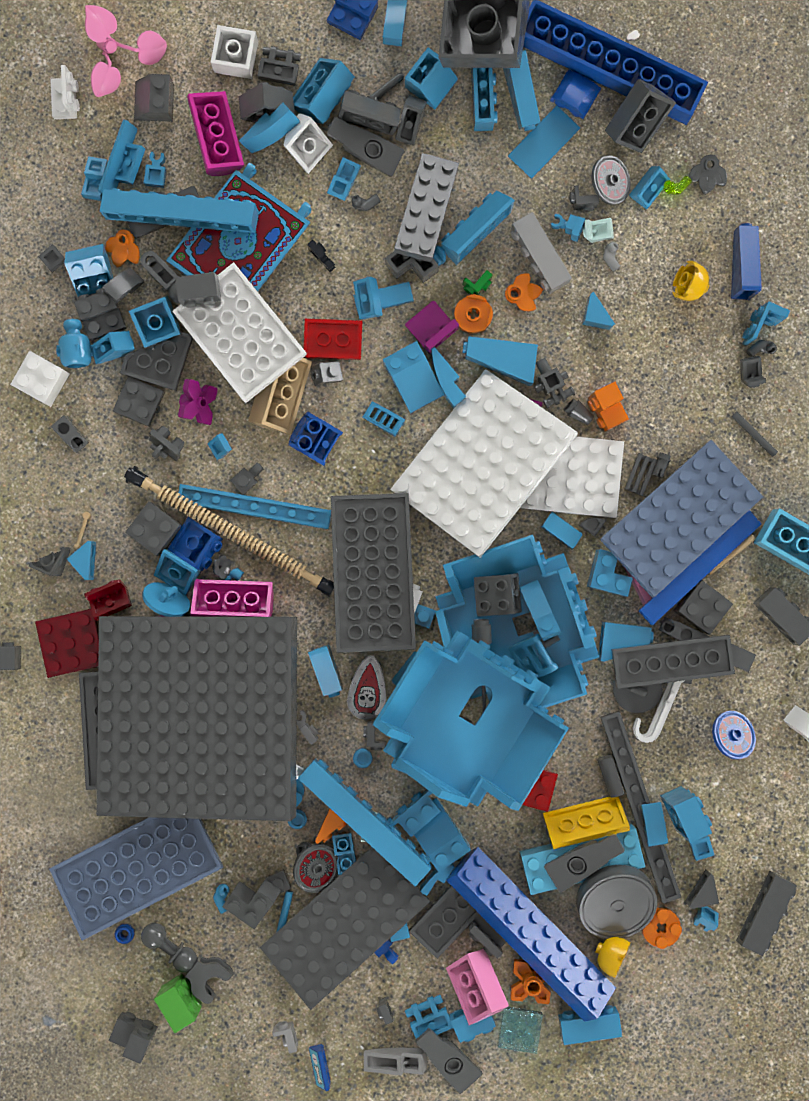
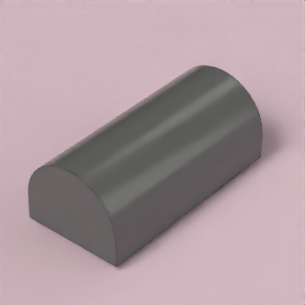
M608 754L598 758L597 761L609 797L613 798L624 795L613 756Z

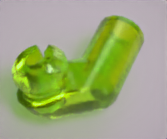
M684 176L679 183L667 180L663 185V189L667 194L679 195L692 183V180L688 176Z

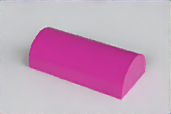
M226 92L189 93L187 100L206 173L210 176H225L234 173L235 170L239 171L242 169L244 162Z
M195 579L191 617H272L273 582Z

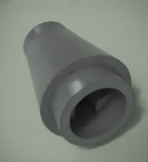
M572 399L564 410L567 416L586 425L590 424L594 418L591 412L579 400Z

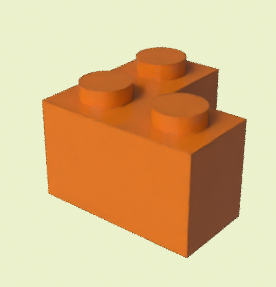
M616 382L594 391L588 397V406L592 412L595 411L598 417L596 419L597 424L605 432L629 420L621 404L624 398Z

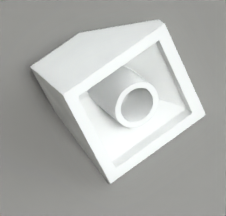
M299 113L297 118L300 122L286 134L284 147L305 172L309 174L333 144L311 117Z

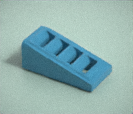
M373 401L362 417L393 437H396L405 422V419ZM374 408L378 409L373 418L369 417ZM383 412L384 415L379 422L376 421L380 413ZM387 416H390L391 418L389 419L386 426L383 425ZM395 419L397 423L393 429H390L389 427Z

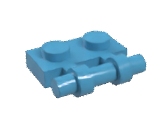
M441 994L436 997H428L427 1001L420 1004H412L411 1008L405 1010L407 1018L415 1015L416 1020L410 1022V1026L416 1039L428 1028L432 1029L437 1035L453 1028L447 1008L438 1009L437 1007L438 1004L443 1003ZM431 1008L432 1013L422 1017L421 1012Z

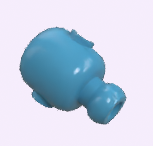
M65 320L63 327L66 334L59 338V345L56 346L57 357H60L61 364L64 367H86L91 363V356H93L91 348L93 345H90L88 336L80 333L82 329L80 320Z

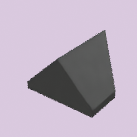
M62 547L60 548L61 551L55 554L51 552V554L39 558L40 561L28 563L29 567L49 576H62L70 554V548Z

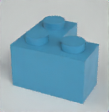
M597 549L587 587L628 597L633 578L614 573L617 558L609 551Z

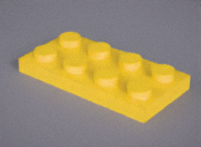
M619 796L613 798L606 797L543 813L553 849L630 831Z

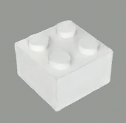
M217 25L211 58L214 73L252 79L258 47L256 31Z
M29 351L10 385L51 407L70 373Z

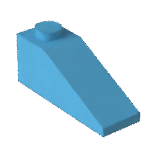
M538 580L520 587L542 640L545 641L562 634Z

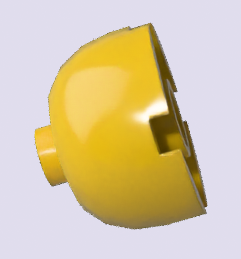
M687 261L689 264L686 266L682 265L675 275L672 286H676V289L672 293L678 299L695 301L708 291L709 274L701 264Z
M611 937L606 939L604 943L599 942L595 953L598 954V966L605 974L610 977H616L631 942L620 937Z

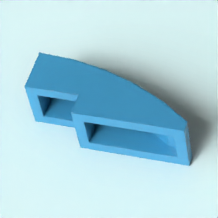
M388 0L383 30V44L402 47L408 0Z
M282 102L270 116L265 113L239 142L251 153H255L281 139L300 120Z
M434 347L431 351L435 377L446 400L454 409L466 398L465 394L455 384L460 376Z

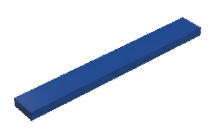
M749 510L658 595L651 598L638 611L650 625H654L761 525V522Z

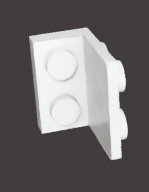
M61 65V78L51 79L52 117L54 119L77 118V111L80 109L79 101L76 99V92H79L78 82L73 78L72 72L68 70L66 65Z

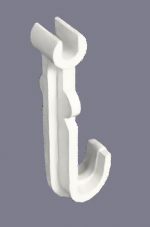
M684 681L667 683L649 729L645 734L639 732L641 720L639 718L635 719L633 733L641 742L649 743L658 738L679 687Z

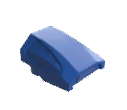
M568 69L550 101L553 103L555 101L556 106L559 108L570 110L575 117L584 119L601 91V87L584 76Z
M306 412L291 434L288 446L324 466L328 454L343 432L310 412Z

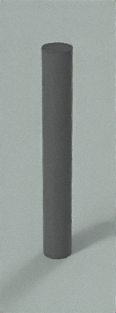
M737 411L731 416L772 457L778 453Z

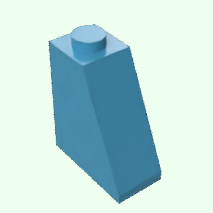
M602 622L598 660L604 662L611 660V649L653 643L654 632H651L652 628Z
M330 645L309 651L308 654L323 696L328 695L331 698L340 695L339 691H342L343 687Z

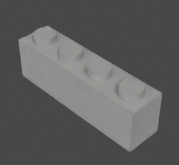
M531 212L514 222L511 227L512 231H510L511 236L515 242H519L522 255L525 258L528 257L531 262L530 268L541 279L540 285L543 290H547L551 294L567 285L572 277L534 213Z

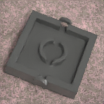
M128 376L123 389L120 390V395H118L113 412L150 427L155 414H158L160 411L159 405L165 392Z

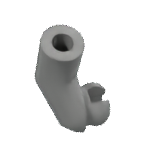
M616 242L607 244L603 254L604 261L613 272L621 267L615 259L616 250L619 248Z

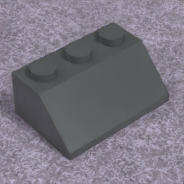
M638 79L605 131L615 143L642 153L676 102L653 85Z
M349 90L343 94L338 118L392 136L399 125L401 108H398L392 102L382 103L376 97L360 96L359 92Z

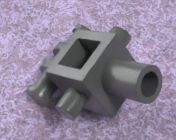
M546 358L536 362L541 375L537 379L539 384L535 385L534 388L537 393L543 390L545 396L550 394V398L543 400L546 408L553 404L558 405L560 400L564 402L568 397L575 395L572 386L564 391L562 389L566 385L564 380L569 378L566 371L560 373L557 367L551 369Z

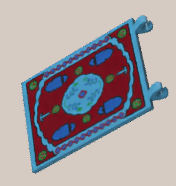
M248 163L243 173L235 170L215 196V199L223 200L224 198H229L241 202L243 200H250L255 203L259 210L256 233L191 227L166 261L186 276L215 272L218 275L234 262L258 292L310 224V221L305 218L312 211L311 205L304 202L298 213L250 180L257 170L255 165Z

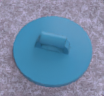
M154 582L148 584L142 592L145 604L160 615L182 617L189 611L190 601L188 597L179 592L176 586L171 587L166 583Z

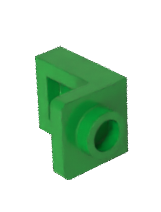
M486 270L475 284L465 277L462 283L463 289L470 295H479L482 290L486 291L491 286L493 274Z

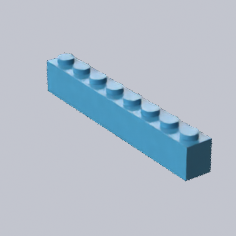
M112 188L111 190L103 189L100 212L106 220L256 233L259 214L256 204L250 200H243L241 202L229 198L219 200L208 196L204 198H197L193 195L177 196L173 193L163 195L152 191L148 193H141L137 190L121 191L117 188Z
M315 758L304 769L298 779L416 887L431 870V860L424 853L420 855L415 850L416 846L409 839L405 841L401 837L402 833L395 826L391 828L386 823L387 819L378 812L376 814L371 809L372 805L367 800L363 799L362 801L356 796L358 793L353 787L345 786L340 775L336 772L332 774L327 769L329 766L322 759L318 761Z

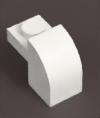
M795 705L784 721L791 729L802 735L809 742V713Z

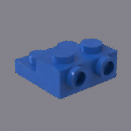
M335 0V5L327 18V23L361 40L378 9V0Z
M188 517L168 550L194 568L203 571L210 567L213 554L222 548L223 538Z

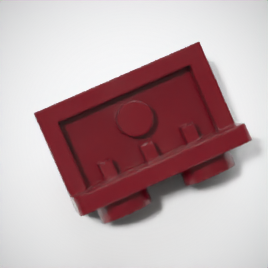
M120 579L112 580L106 585L93 588L89 592L84 593L85 598L89 601L93 618L96 621L99 620L100 616H110L132 606L127 586Z

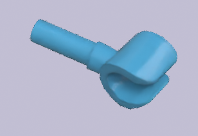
M235 568L225 580L231 581L234 578L239 581L244 572L239 568Z

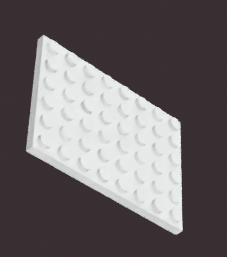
M486 369L465 394L466 398L454 408L390 489L394 493H409V504L479 558H481L578 435L577 431Z

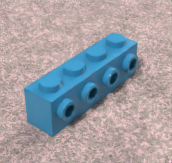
M471 68L474 131H493L494 123L498 121L497 111H494V105L497 104V93L493 92V86H496V73H493L492 68Z

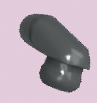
M374 194L367 200L362 199L359 195H355L352 197L351 202L355 209L369 211L380 203L381 200L377 194Z
M759 340L748 348L746 353L750 357H754L759 352L774 354L777 351V346L771 341Z

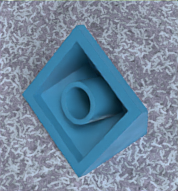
M164 549L154 576L171 587L176 586L179 592L187 595L195 583V579L198 578L202 571L194 568L171 551Z

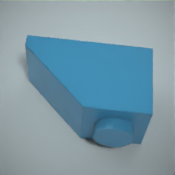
M121 331L109 332L95 342L91 350L95 363L101 364L123 357L135 350L130 332Z

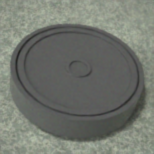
M611 865L595 871L583 881L577 892L576 907L582 924L590 933L604 939L611 937L626 938L640 932L651 922L657 909V896L649 878L641 870L628 865Z

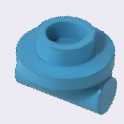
M436 245L433 258L439 266L445 263L446 253L442 247Z

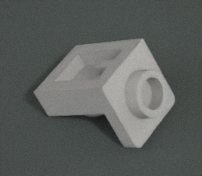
M293 1021L277 1023L272 1031L273 1037L282 1035L284 1047H288L289 1054L297 1052L298 1040Z

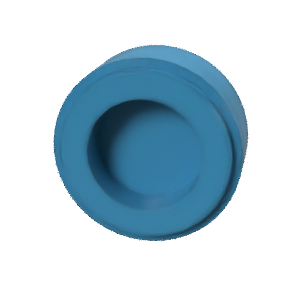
M366 748L356 750L353 755L354 764L359 768H367L372 763V753Z

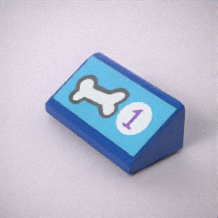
M322 1044L310 1046L309 1053L316 1085L325 1091H329L331 1080L324 1046Z

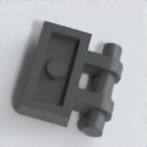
M271 46V48L263 47V55H268L269 58L261 57L257 75L258 79L296 86L299 64L292 62L293 60L300 62L302 54L296 53L291 49H288V51L280 50L275 46ZM276 58H284L286 61H278Z

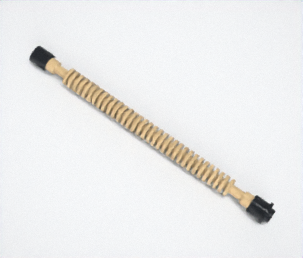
M137 466L129 467L126 471L124 478H126L125 482L127 484L131 483L139 488L158 494L157 499L160 500L162 498V502L166 501V504H170L171 507L175 506L176 510L179 509L185 515L188 513V516H192L194 520L197 518V522L201 521V524H205L206 527L210 526L211 530L214 529L215 532L219 530L218 534L221 535L223 533L224 537L228 535L227 539L230 540L232 538L231 541H236L237 545L241 542V547L246 545L244 549L247 550L250 547V552L254 549L253 554L256 555L259 552L258 557H261L263 554L262 559L265 560L268 557L267 562L272 560V565L276 562V567L280 564L279 569L282 570L285 567V572L289 569L288 574L291 575L294 572L293 577L298 574V580L303 577L310 581V584L315 586L316 589L330 597L334 590L333 581L322 578L317 574H311L305 570L307 566L304 565L301 568L302 563H299L297 566L298 561L295 560L292 563L294 559L288 560V555L283 558L284 553L280 556L281 551L278 550L275 553V548L271 551L272 546L269 545L266 548L267 543H264L262 546V540L258 543L259 539L256 538L254 540L255 536L252 535L249 538V533L245 536L246 531L243 530L241 532L242 529H237V526H233L232 523L228 525L227 520L223 523V518L219 520L220 516L217 515L215 517V513L211 514V511H207L206 508L202 509L201 505L198 506L192 500L189 502V499H185L183 495L180 497V493L176 494V491H172L166 485L161 488L154 484V481L138 470Z

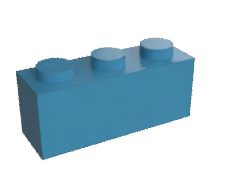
M606 1005L598 1019L585 1022L576 1012L571 1010L558 1014L561 1038L564 1045L622 1037L620 1016L616 1006Z

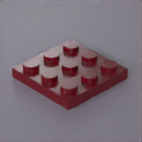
M91 609L35 621L47 678L99 666V630Z

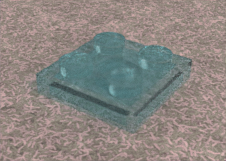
M514 1007L503 1009L498 1048L537 1054L543 1018L542 1012Z

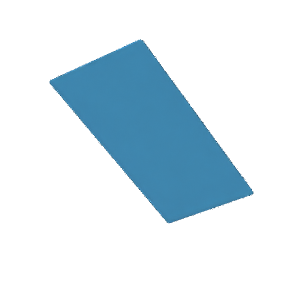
M556 106L508 157L530 178H533L576 134L580 127Z

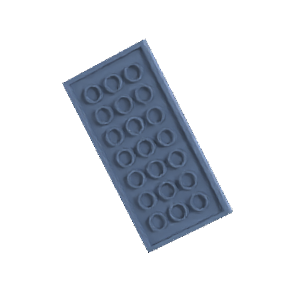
M710 440L600 540L644 590L654 598L759 502L763 496L719 447Z
M148 817L53 866L49 870L83 941L222 869L224 866L201 819Z

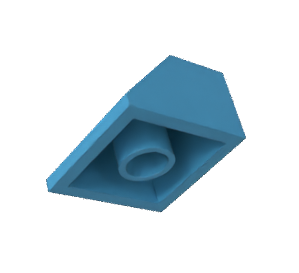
M168 295L129 310L144 348L181 334L178 320L172 312L174 308Z

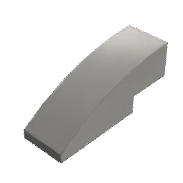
M378 1048L364 1051V1071L399 1076L403 1073L423 1075L427 1069V1054L421 1048Z

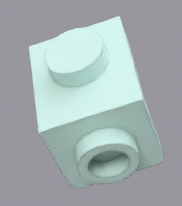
M612 219L585 220V226H583L584 237L591 243L613 239Z

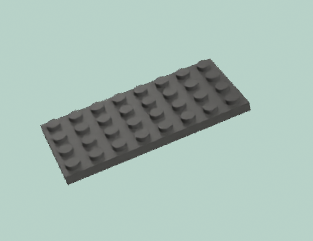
M409 493L331 496L336 653L416 650Z
M371 847L268 939L260 949L311 1010L421 911L430 900L420 892L417 885L415 887Z

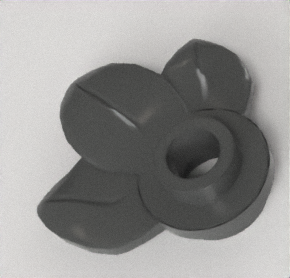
M709 154L701 159L700 164L691 169L689 181H698L701 191L706 195L713 190L716 184L719 186L726 185L727 173L723 167L719 166L718 158L715 155ZM708 161H712V168H708Z

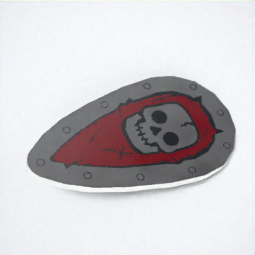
M372 655L367 656L358 666L347 698L350 712L363 720L378 717L386 704L383 672L379 662Z

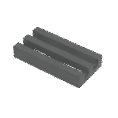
M638 453L624 489L643 496L657 460ZM642 459L644 460L634 487L631 488L630 485ZM649 462L650 466L648 468V471L646 473V476L639 491L637 490L644 474L647 463Z

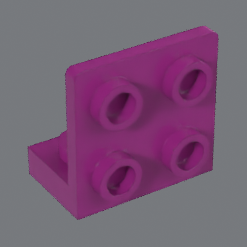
M431 301L405 323V327L430 354L434 347L437 348L458 330L459 324L455 319L451 321L435 301Z

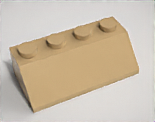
M302 358L255 396L248 422L291 435L312 361Z

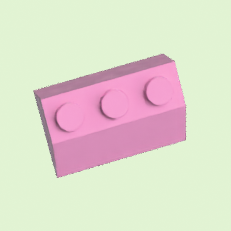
M484 949L468 953L446 967L469 1026L509 1006Z

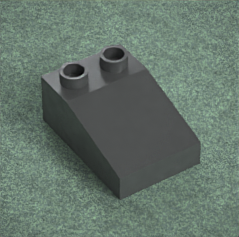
M444 0L438 57L443 68H520L531 0Z

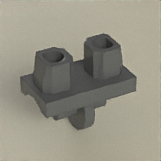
M161 426L156 431L152 429L149 433L151 435L149 441L152 442L150 448L154 451L152 457L155 459L159 456L163 459L170 456L177 461L184 447V441L176 437L172 442H169L167 438L171 432L165 426Z

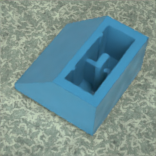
M428 47L406 75L405 88L418 98L426 100L427 104L435 110L457 82L458 78L451 68H443L438 58L439 55Z
M104 244L65 253L64 264L78 297L84 294L96 293V290L102 288L113 279L110 261Z

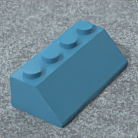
M495 191L493 194L489 193L483 199V204L479 208L477 206L470 211L469 217L465 221L461 220L455 226L456 230L452 234L447 233L442 238L441 247L446 255L456 265L460 263L512 212L515 200L499 191Z

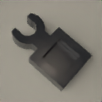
M312 239L307 244L308 250L329 272L333 271L336 267L333 261L326 256V249L320 242L316 243Z

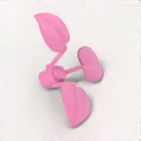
M85 6V30L87 36L96 42L98 48L103 50L102 55L107 60V64L100 61L92 69L91 86L96 97L113 93L120 85V72L117 68L111 67L112 62L108 54L114 53L117 47L139 52L138 59L145 65H153L164 56L167 44L158 33L154 31L141 33L137 39L138 48L121 44L110 36L117 29L115 16L100 6Z

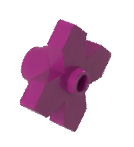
M185 379L183 385L184 394L179 398L178 417L192 420L196 417L198 423L211 425L213 413L208 404L216 400L218 388L211 385H204L201 388L199 381Z

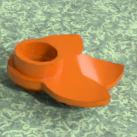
M126 229L119 230L116 236L110 237L105 245V250L112 253L111 259L117 268L121 267L127 259L134 264L139 262V248L134 243L133 234Z
M524 273L518 275L514 283L506 288L505 298L508 302L516 304L520 310L530 312L536 310L533 300L541 295L543 289L536 284L530 283V274ZM511 292H517L518 296L512 297Z

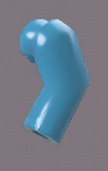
M220 884L213 895V900L220 914L227 911L222 907L230 891L226 884Z

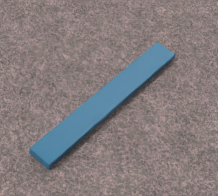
M184 484L179 486L178 493L181 494L180 497L183 495L185 499H189V502L192 500L198 506L201 505L202 508L329 530L331 510Z

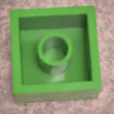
M182 973L162 985L154 998L174 1033L194 1022L202 1008L201 1000L192 994L191 983L188 978H184Z

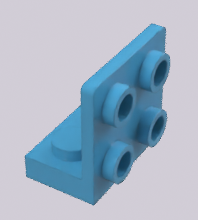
M769 301L763 306L760 305L758 310H754L750 317L752 323L743 333L742 338H744L742 344L746 346L757 339L763 324L776 326L785 320L790 310Z

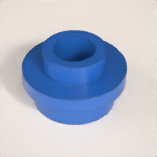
M121 924L115 930V938L121 944H127L134 938L135 931L129 924ZM126 930L128 932V936H124L122 934V931Z

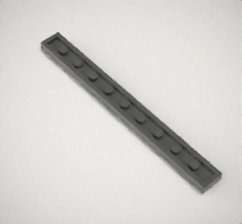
M620 711L601 716L600 718L661 902L664 904L682 898L664 844L650 847L647 844L641 805L650 804Z

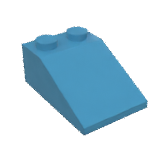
M417 341L383 359V365L410 414L444 396Z
M436 797L432 801L441 812L414 836L438 872H441L471 851V848Z

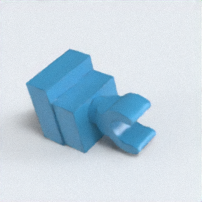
M555 214L554 218L560 222L558 224L551 223V228H564L565 233L571 235V240L578 242L585 225V218L570 214L568 221H566L561 215Z

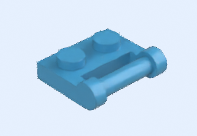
M539 633L509 648L519 668L525 672L528 669L538 675L537 678L558 669L557 664L553 663L540 641ZM534 644L546 667L543 668L530 645Z

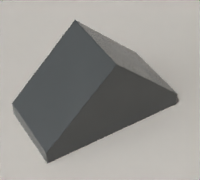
M706 869L684 901L691 909L719 904L714 876Z

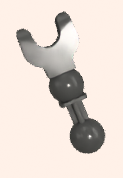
M145 252L141 257L143 267L168 292L170 299L180 304L177 297L175 277L178 276L155 252Z
M150 923L146 925L141 933V940L144 946L149 949L160 948L170 956L168 963H173L177 971L186 972L185 977L191 982L192 994L203 1003L210 1004L214 1000L215 993L207 984V980L217 977L223 981H228L234 975L233 969L219 957L204 958L200 954L197 957L192 948L183 947V942L179 946L175 945L166 938V930L161 924Z

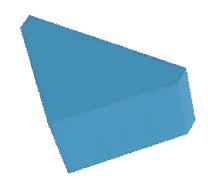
M592 292L587 298L582 325L610 330L615 323L596 294Z
M87 541L67 558L84 580H94L96 542Z

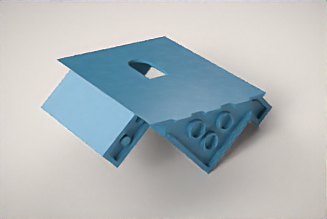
M530 535L488 549L481 558L474 554L444 564L446 579L452 591L436 596L439 610L435 611L445 647H447L457 630L472 639L471 625L474 619H489L492 643L488 644L491 646L489 650L500 657L508 656L514 660L513 665L519 668L509 648L534 635L533 632L518 636L512 620L514 617L530 612L521 589L522 612L507 615L477 616L474 588L475 577L518 573L520 587L538 580L562 633L558 635L560 638L558 642L546 648L547 653L553 663L557 664L558 669L537 678L551 687L541 705L547 708L587 695L585 686L589 684L585 674L581 675L580 671H583L581 663L599 658L594 637H597L594 626H589L585 611L588 610L584 599L580 600L576 585L579 584L576 573L571 574L564 553L545 559L544 554H539L543 552L540 541L535 542L534 536ZM534 644L530 645L543 668L546 667ZM482 686L474 690L470 699L482 696ZM485 686L486 694L490 702L492 698V691L489 687Z
M458 630L447 647L435 641L431 644L424 640L373 723L374 727L386 736L391 737L383 751L396 759L395 765L438 798L465 807L469 803L479 806L488 792L510 809L519 811L569 727L563 724L565 720L555 714L553 717L547 714L549 710L541 705L551 687L536 679L538 675L528 669L525 672L513 665L514 660L508 656L500 657L490 651L491 646L482 640L477 643ZM479 686H487L492 691V698L476 725H473L459 715L474 690Z

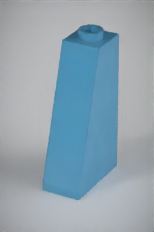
M524 50L522 52L520 68H503L518 128H524L525 131L536 129L535 125L541 122L527 53Z
M471 336L468 337L467 342L463 343L462 353H466V360L527 386H532L534 382L537 344Z

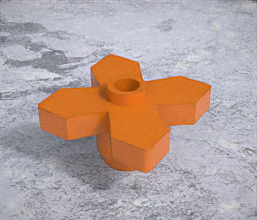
M514 959L513 973L520 980L511 986V1000L522 1002L529 995L533 996L537 1003L549 1004L551 992L543 984L545 981L534 969L530 968L525 960Z

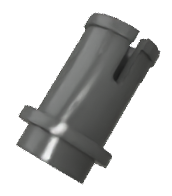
M660 452L659 456H656L658 459L652 475L664 478L667 465L671 462L670 455Z

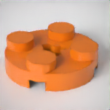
M476 294L468 295L460 300L454 311V319L458 322L459 328L468 334L484 332L490 325L493 317V310L483 296ZM476 310V314H479V317L471 319L468 312Z
M657 907L653 919L642 930L645 939L651 945L660 949L673 945L682 933L679 918L672 910L665 907ZM658 923H660L661 925L664 923L666 924L664 927V931H656L658 929Z

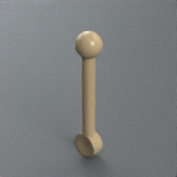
M89 512L83 513L82 527L77 543L73 546L76 551L81 547L80 543L87 521L91 518Z

